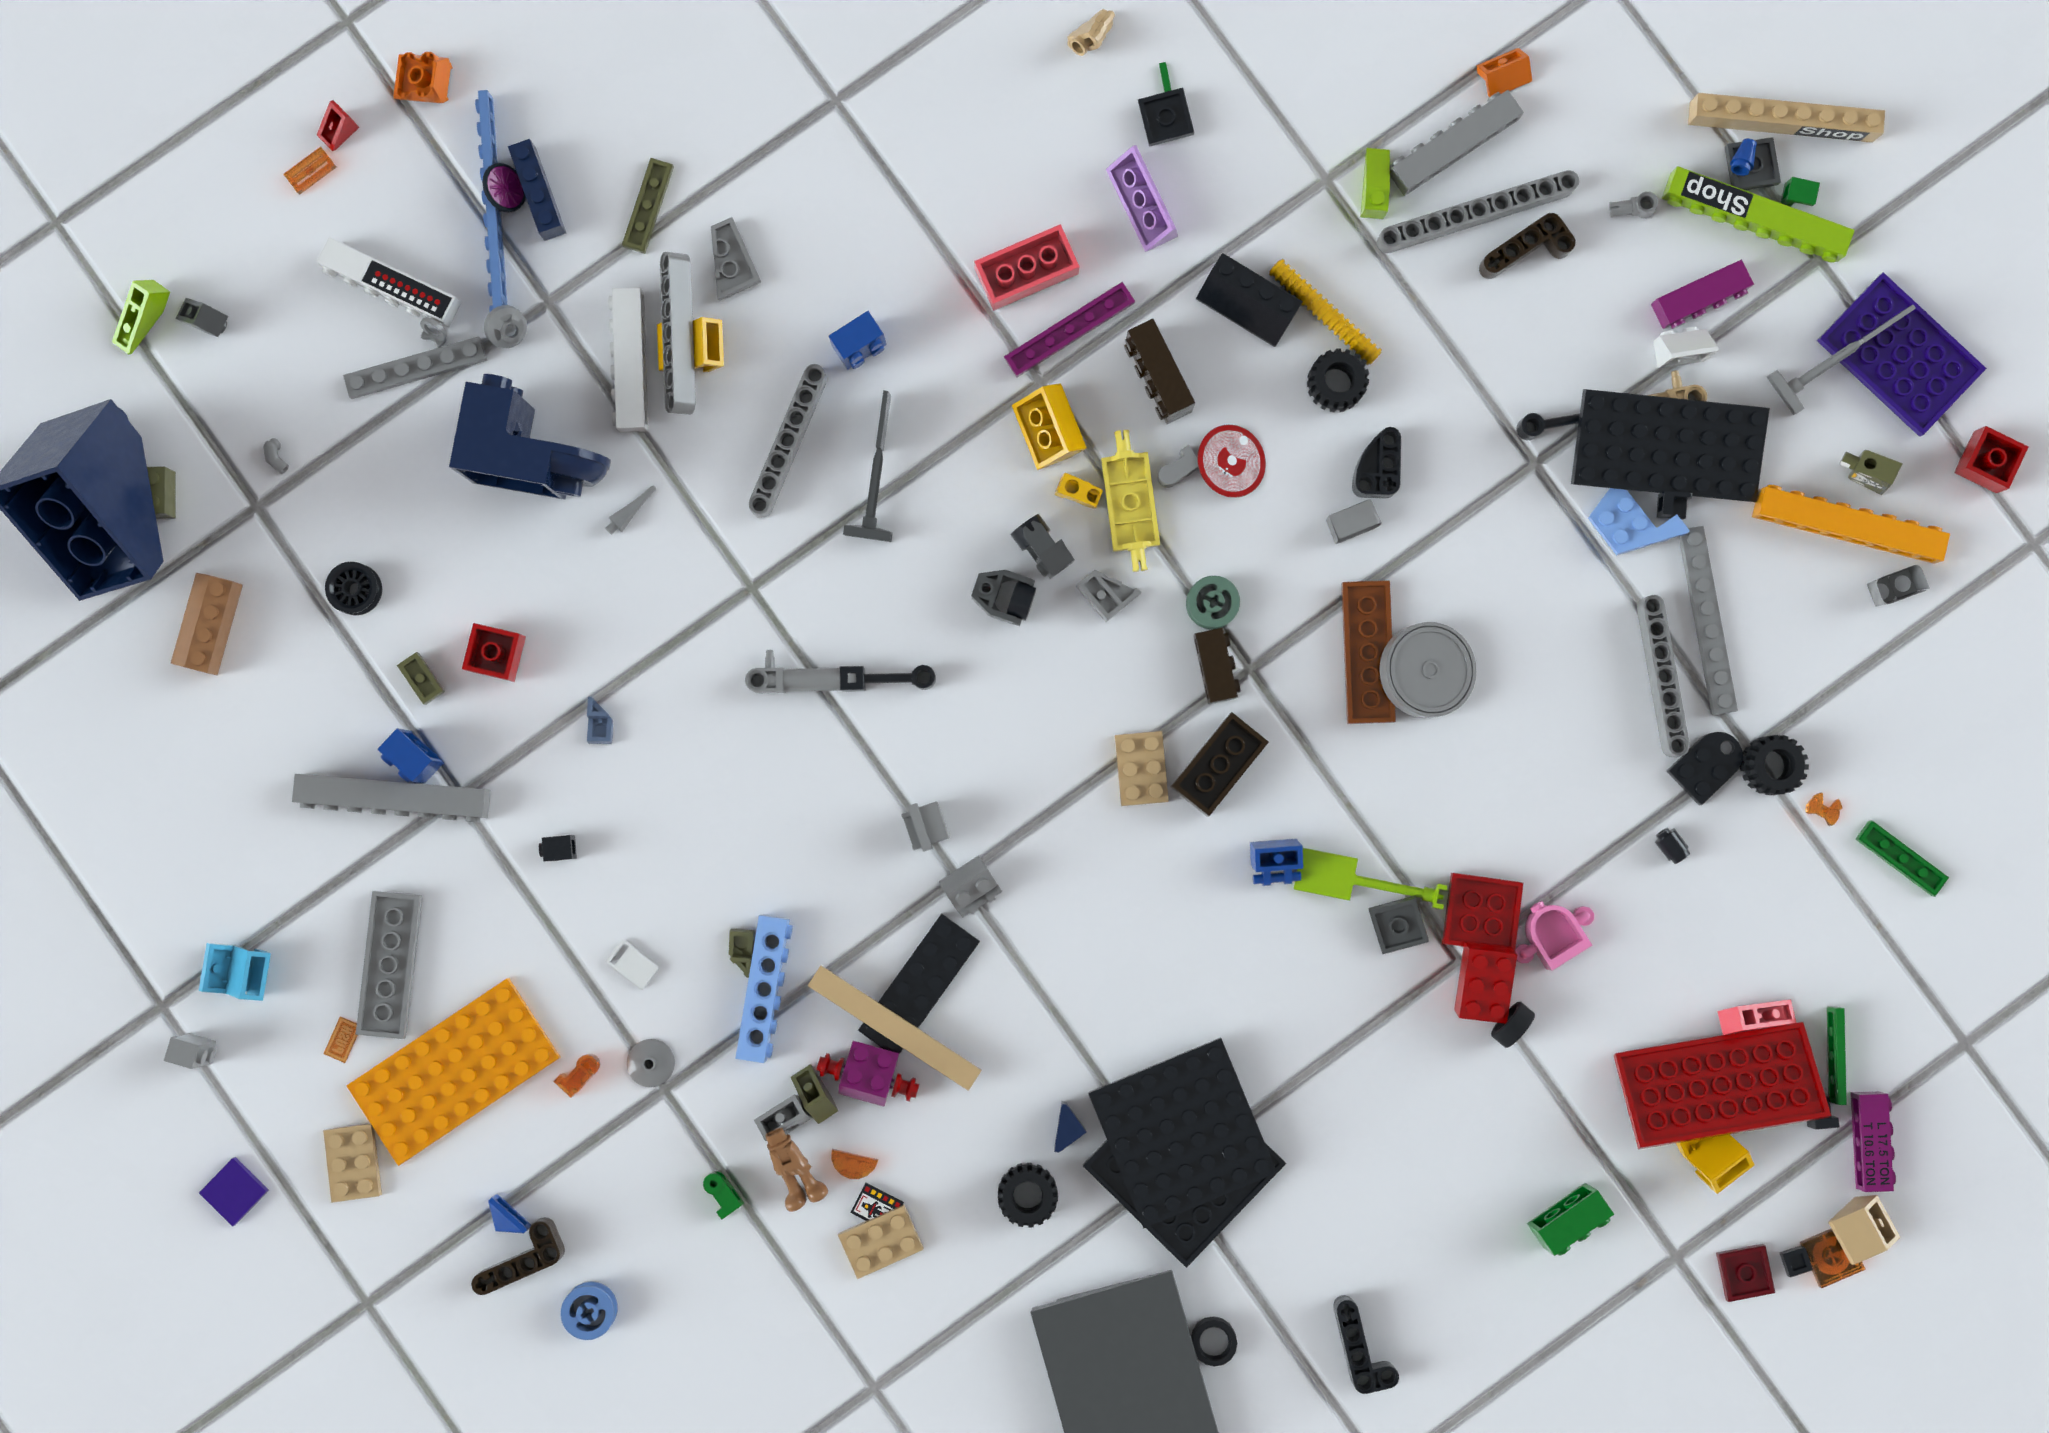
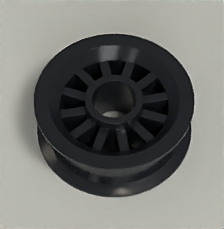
M344 562L333 568L327 576L325 594L329 603L335 609L350 615H363L373 610L379 603L382 596V583L380 577L372 568L358 562ZM353 583H357V592L351 594L350 586Z

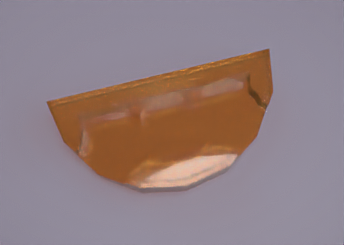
M832 1149L831 1153L834 1168L842 1176L849 1179H860L868 1176L875 1169L879 1160Z

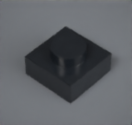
M1801 1245L1780 1252L1788 1277L1791 1278L1813 1270L1805 1246Z

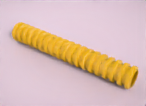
M1284 259L1279 260L1269 271V275L1274 276L1275 281L1279 280L1280 286L1284 285L1286 291H1291V295H1295L1296 298L1303 301L1301 305H1306L1307 310H1311L1313 316L1317 315V320H1322L1324 326L1328 325V330H1333V334L1335 336L1338 335L1340 341L1344 340V344L1349 345L1351 351L1354 349L1355 353L1361 356V360L1365 359L1367 361L1366 365H1371L1382 353V349H1377V344H1372L1370 338L1366 339L1365 333L1361 334L1359 328H1354L1355 324H1350V320L1348 318L1345 319L1343 313L1339 314V310L1337 308L1334 309L1332 303L1328 304V299H1323L1321 293L1317 294V289H1312V285L1307 284L1306 279L1302 280L1300 278L1301 275L1295 273V269H1290L1291 265H1286Z

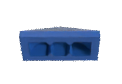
M496 1194L490 1198L488 1202L495 1231L525 1233L530 1229L531 1224L502 1197Z

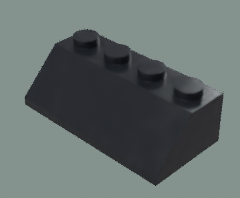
M1224 253L1217 260L1196 297V300L1273 347H1276L1303 302Z

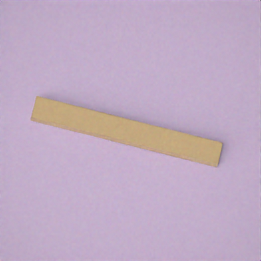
M822 965L808 984V987L969 1091L982 1071Z

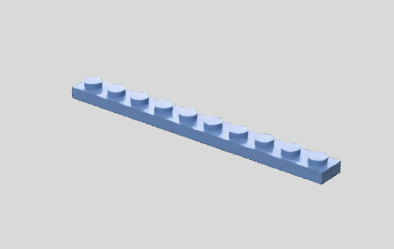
M488 90L478 91V99L475 100L476 111L480 114V122H477V132L481 136L482 145L478 146L480 159H483V168H480L481 180H483L486 169L498 163L493 97ZM483 190L482 201L486 205L483 222L488 230V236H485V247L489 251L486 267L488 273H491V282H488V292L493 302V305L489 307L491 312L498 306L507 305L501 210H498L488 201Z

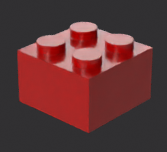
M1984 426L1973 432L1954 473L1994 493L2005 491L2010 488L2029 446L1990 427Z
M473 623L462 669L515 682L526 636Z

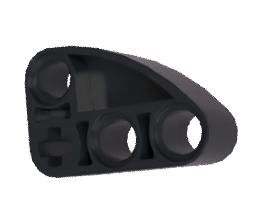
M1394 427L1383 429L1363 451L1355 467L1352 480V491L1356 496L1361 498H1390L1399 490L1401 433L1398 429ZM1386 434L1391 435L1394 439V444L1389 445L1385 443L1383 436ZM1383 458H1390L1394 464L1393 468L1384 466ZM1359 481H1367L1370 486L1369 490L1364 491L1360 489ZM1386 481H1388L1389 486H1392L1389 491H1387V487L1383 486Z

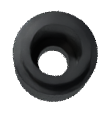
M1667 827L1656 835L1658 839L1655 843L1669 861L1672 860L1674 864H1677L1689 856V847L1675 828L1669 830Z

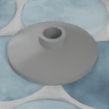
M646 1039L637 1043L630 1050L627 1057V1070L630 1077L637 1084L644 1087H656L665 1083L672 1075L675 1066V1059L671 1049L665 1043L656 1039ZM646 1060H651L653 1062L652 1068L646 1067Z

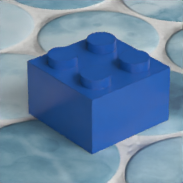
M866 311L828 336L833 349L847 370L851 367L853 369L860 367L865 362V358L870 355L876 356L884 350V346L887 345L884 333L869 311Z
M396 728L377 749L382 754L381 759L389 766L394 765L400 770L398 775L408 783L410 781L413 783H426L445 763L409 730Z

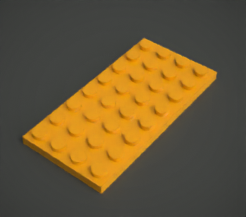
M507 978L346 1086L399 1166L561 1057L511 980Z

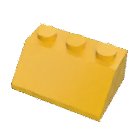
M1061 383L1042 386L1012 405L1037 470L1071 458L1087 449Z

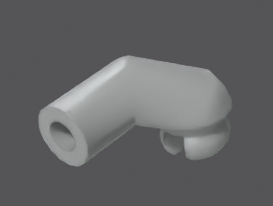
M272 438L270 441H266L263 446L265 460L280 474H283L287 471L289 465L278 457L277 450H280L281 444L277 439Z

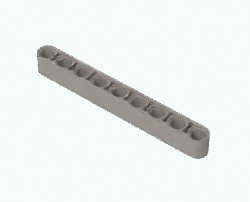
M1563 171L1388 226L1380 233L1377 239V247L1383 253H1392L1566 198L1579 185V177L1574 171ZM1561 180L1568 181L1571 188L1564 187ZM1539 187L1546 188L1549 195H1543ZM1517 194L1524 195L1527 202L1518 200ZM1495 201L1502 202L1505 209L1497 208ZM1473 208L1480 209L1482 216L1475 215ZM1450 216H1458L1460 223H1454ZM1428 223H1436L1438 230L1429 228ZM1406 229L1414 230L1416 237L1408 236ZM1384 236L1392 237L1394 243L1387 244L1384 241Z

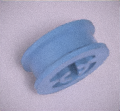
M591 1281L579 1284L567 1295L561 1306L563 1326L568 1333L581 1340H593L602 1336L616 1319L618 1312L616 1297L602 1283ZM583 1295L594 1296L589 1297L586 1301L584 1300L577 1308V1311H574V1302L578 1297ZM586 1308H587V1309H591V1308H592V1309L594 1310V1312H593V1313H591V1312L586 1313V1312H585V1309H586ZM602 1309L605 1310V1319L601 1324L586 1326L598 1318Z

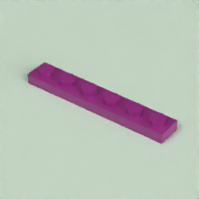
M1121 282L1005 355L1004 359L1015 376L1019 377L1135 303V300L1124 283Z

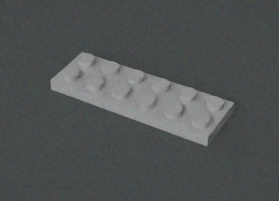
M372 891L356 1035L397 1039L406 1038L422 895Z

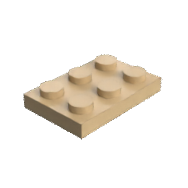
M1162 731L1115 735L1121 806L1169 802Z
M371 1123L323 1130L331 1203L382 1195L375 1131Z
M905 1204L838 1233V1237L857 1279L924 1249Z

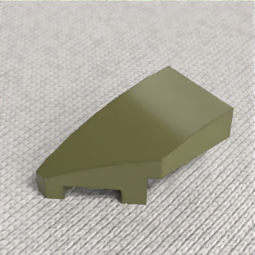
M730 929V960L744 972L746 978H749L754 948V930Z

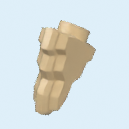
M1105 9L1100 10L1089 21L1067 36L1068 46L1080 56L1085 55L1088 51L1098 49L1106 38L1105 35L1113 26L1114 12Z

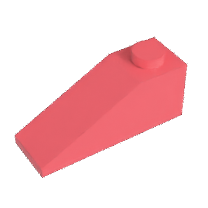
M1791 999L1737 1006L1717 1011L1723 1035L1796 1023Z

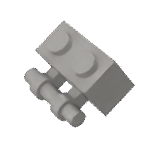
M979 855L939 881L947 897L962 918L969 913L974 914L978 911L977 908L988 901L989 903L996 899L995 896L1002 892Z

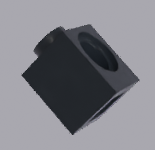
M575 835L543 837L542 843H539V855L543 857V862L577 859Z

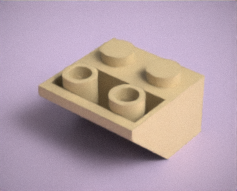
M1878 1195L1854 1197L1828 1222L1851 1265L1887 1251L1901 1238Z

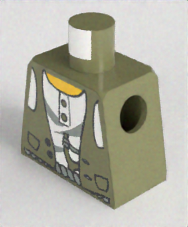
M1864 450L1859 457L1845 452L1840 461V465L1851 469L1848 476L1850 480L1880 495H1883L1893 484L1903 464L1869 450Z

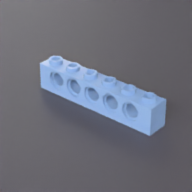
M759 915L735 1059L765 1063L767 1058L772 1056L773 1044L770 1043L771 1034H775L777 1027L774 1013L775 1010H779L781 996L777 995L779 986L783 987L785 972H781L782 964L787 963L789 949L785 948L786 940L791 939L793 925H789L790 919ZM770 935H775L779 939V945L776 948H771L767 944V938ZM767 958L772 959L775 963V969L772 972L766 971L763 967V962ZM762 982H766L771 986V993L769 995L761 994L759 986ZM758 1006L766 1008L767 1017L765 1019H760L756 1016L755 1010ZM754 1030L762 1032V1042L757 1043L753 1041L751 1034Z

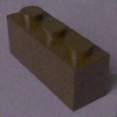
M1223 628L1195 633L1193 637L1208 704L1236 699L1238 697L1237 693H1240L1241 690L1238 678L1234 679L1232 672L1236 667L1233 655L1229 656L1227 647L1231 646L1228 632L1224 633Z

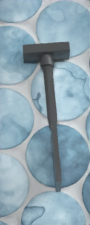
M883 390L876 440L877 450L873 458L866 516H863L862 526L844 525L843 535L892 542L893 533L876 528L877 518H875L883 464L882 451H884L891 394Z

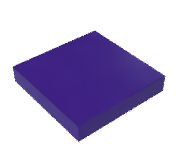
M234 1157L199 1194L233 1227L257 1204L269 1189Z

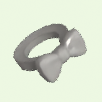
M429 317L423 318L420 322L424 330L421 338L424 340L430 339L434 341L438 348L442 347L447 340L446 330L434 319ZM426 324L433 326L440 335L437 336L432 333Z

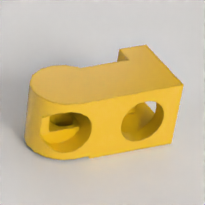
M1064 473L1054 495L1096 509L1103 490L1091 485L1087 481Z

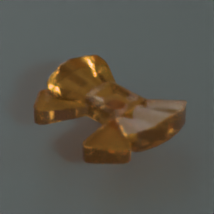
M1818 793L1809 800L1805 810L1807 814L1819 815L1825 819L1828 826H1832L1839 818V810L1842 809L1840 800L1837 799L1828 808L1823 805V793Z

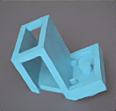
M207 943L199 991L224 993L244 1000L263 1001L271 953L261 949L249 951L234 945Z

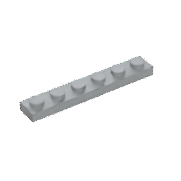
M478 336L343 375L349 398L355 399L485 362L487 358L482 340Z

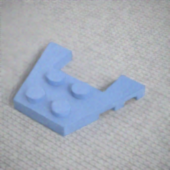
M1610 488L1588 517L1589 521L1616 556L1654 543H1661L1671 538L1681 537L1690 532L1677 514L1656 528L1630 493L1624 489Z

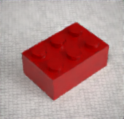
M1464 941L1454 1007L1459 1018L1506 1024L1518 955L1513 947Z

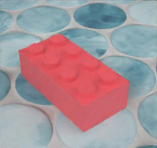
M1061 224L974 261L975 271L993 311L1079 274L1080 268Z

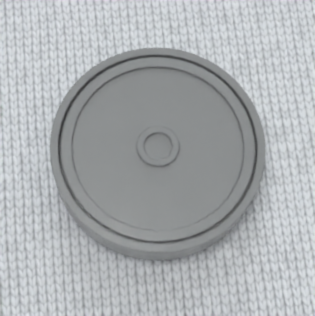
M1436 622L1415 624L1396 633L1384 648L1380 660L1381 684L1389 700L1408 715L1418 718H1433L1447 715L1461 707L1474 688L1476 680L1475 657L1464 637L1453 628Z

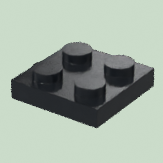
M1183 87L1138 99L1149 147L1194 135Z

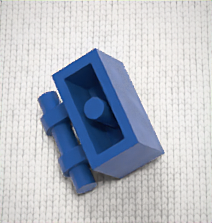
M1298 839L1250 842L1251 866L1255 872H1262V874L1253 875V884L1270 886L1271 883L1284 882V884H1292V881H1301V872H1292V869H1303V846ZM1283 870V873H1271V871Z

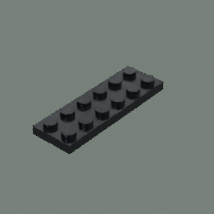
M941 914L881 997L879 1003L919 1028L977 947L980 940ZM865 1023L858 1030L885 1050L899 1054L903 1050L902 1047Z

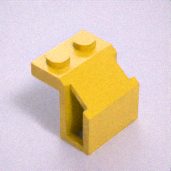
M706 317L693 320L694 369L703 368V372H710L723 367L722 320ZM661 322L657 324L659 371H664Z
M1730 1134L1676 1143L1683 1157L1697 1169L1695 1171L1697 1176L1716 1194L1754 1166L1749 1151Z

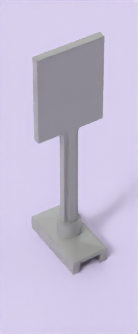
M1911 305L1860 340L1848 344L1799 378L1795 377L1787 383L1779 371L1776 370L1767 376V379L1791 413L1795 415L1805 409L1796 396L1798 392L1804 389L1803 386L1854 353L1863 343L1916 309V307Z

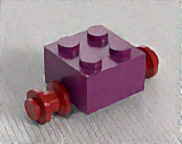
M857 1041L852 1042L845 1065V1058L841 1057L838 1061L831 1059L828 1053H826L825 1058L820 1056L817 1065L820 1077H824L828 1073L834 1075L835 1081H839L840 1075H842L838 1094L883 1107L885 1106L889 1089L893 1088L891 1097H896L899 1093L905 1095L906 1101L910 1102L911 1097L916 1098L920 1085L915 1083L916 1078L906 1081L902 1079V1075L899 1073L896 1080L893 1079L899 1053Z

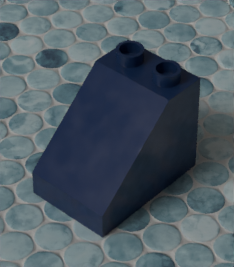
M112 399L40 423L0 471V510L79 601L150 580L164 562L142 437L129 422L126 413L117 407Z

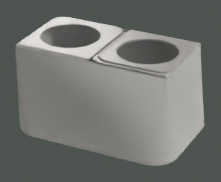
M1371 499L1331 514L1326 520L1335 544L1373 530L1382 523Z
M1918 565L1883 576L1867 584L1875 606L1891 604L1926 591L1924 589H1930L1923 570ZM1904 575L1910 579L1911 586L1909 590L1901 592L1896 589L1894 583L1898 576ZM1882 583L1888 587L1889 595L1886 599H1882L1877 584Z

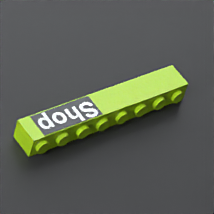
M1679 166L1670 173L1662 199L1666 200L1671 206L1688 208L1691 213L1710 216L1712 220L1719 223L1727 222L1734 225V228L1738 230L1752 231L1760 238L1777 240L1778 244L1782 246L1799 248L1802 253L1821 256L1827 262H1838L1846 256L1855 231L1854 229Z

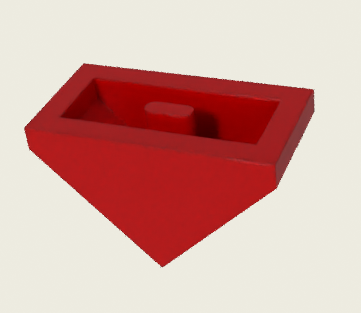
M332 100L328 104L317 136L332 151H335L359 126Z

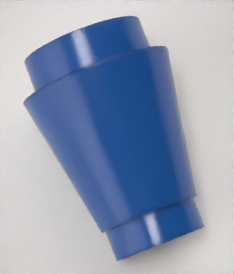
M1746 138L1742 141L1730 161L1731 171L1734 174L1746 176L1753 170L1757 145L1755 140Z

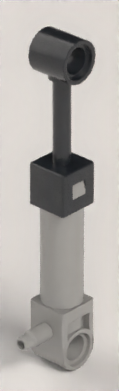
M766 650L765 668L751 669L745 677L746 686L755 693H786L791 691L856 692L866 691V683L911 682L912 685L921 690H928L936 682L935 672L928 665H920L912 673L865 674L864 666L808 669L775 668L773 650ZM923 671L928 672L931 676L929 682L925 684L919 683L917 679L919 673ZM756 675L764 677V683L760 687H754L752 683Z

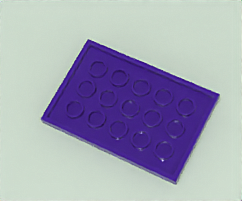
M1882 272L1816 341L1831 355H1834L1848 344L1860 340L1904 309L1914 305L1916 309L1863 343L1854 353L1840 361V363L1910 429L1921 437L1987 368Z

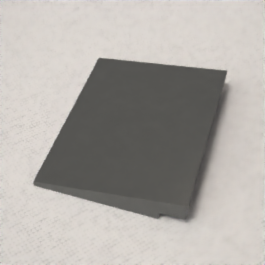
M1172 1270L1060 1298L1056 1302L1032 1308L1030 1313L1064 1433H1219Z

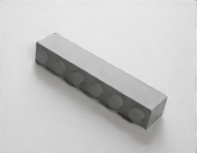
M1509 90L1502 94L1500 92L1495 93L1487 100V104L1482 107L1480 104L1468 112L1469 116L1463 120L1459 117L1449 125L1450 128L1445 132L1440 130L1430 138L1431 141L1427 144L1420 143L1411 150V155L1406 158L1401 156L1392 163L1393 167L1390 170V177L1402 194L1406 196L1517 122L1524 112Z

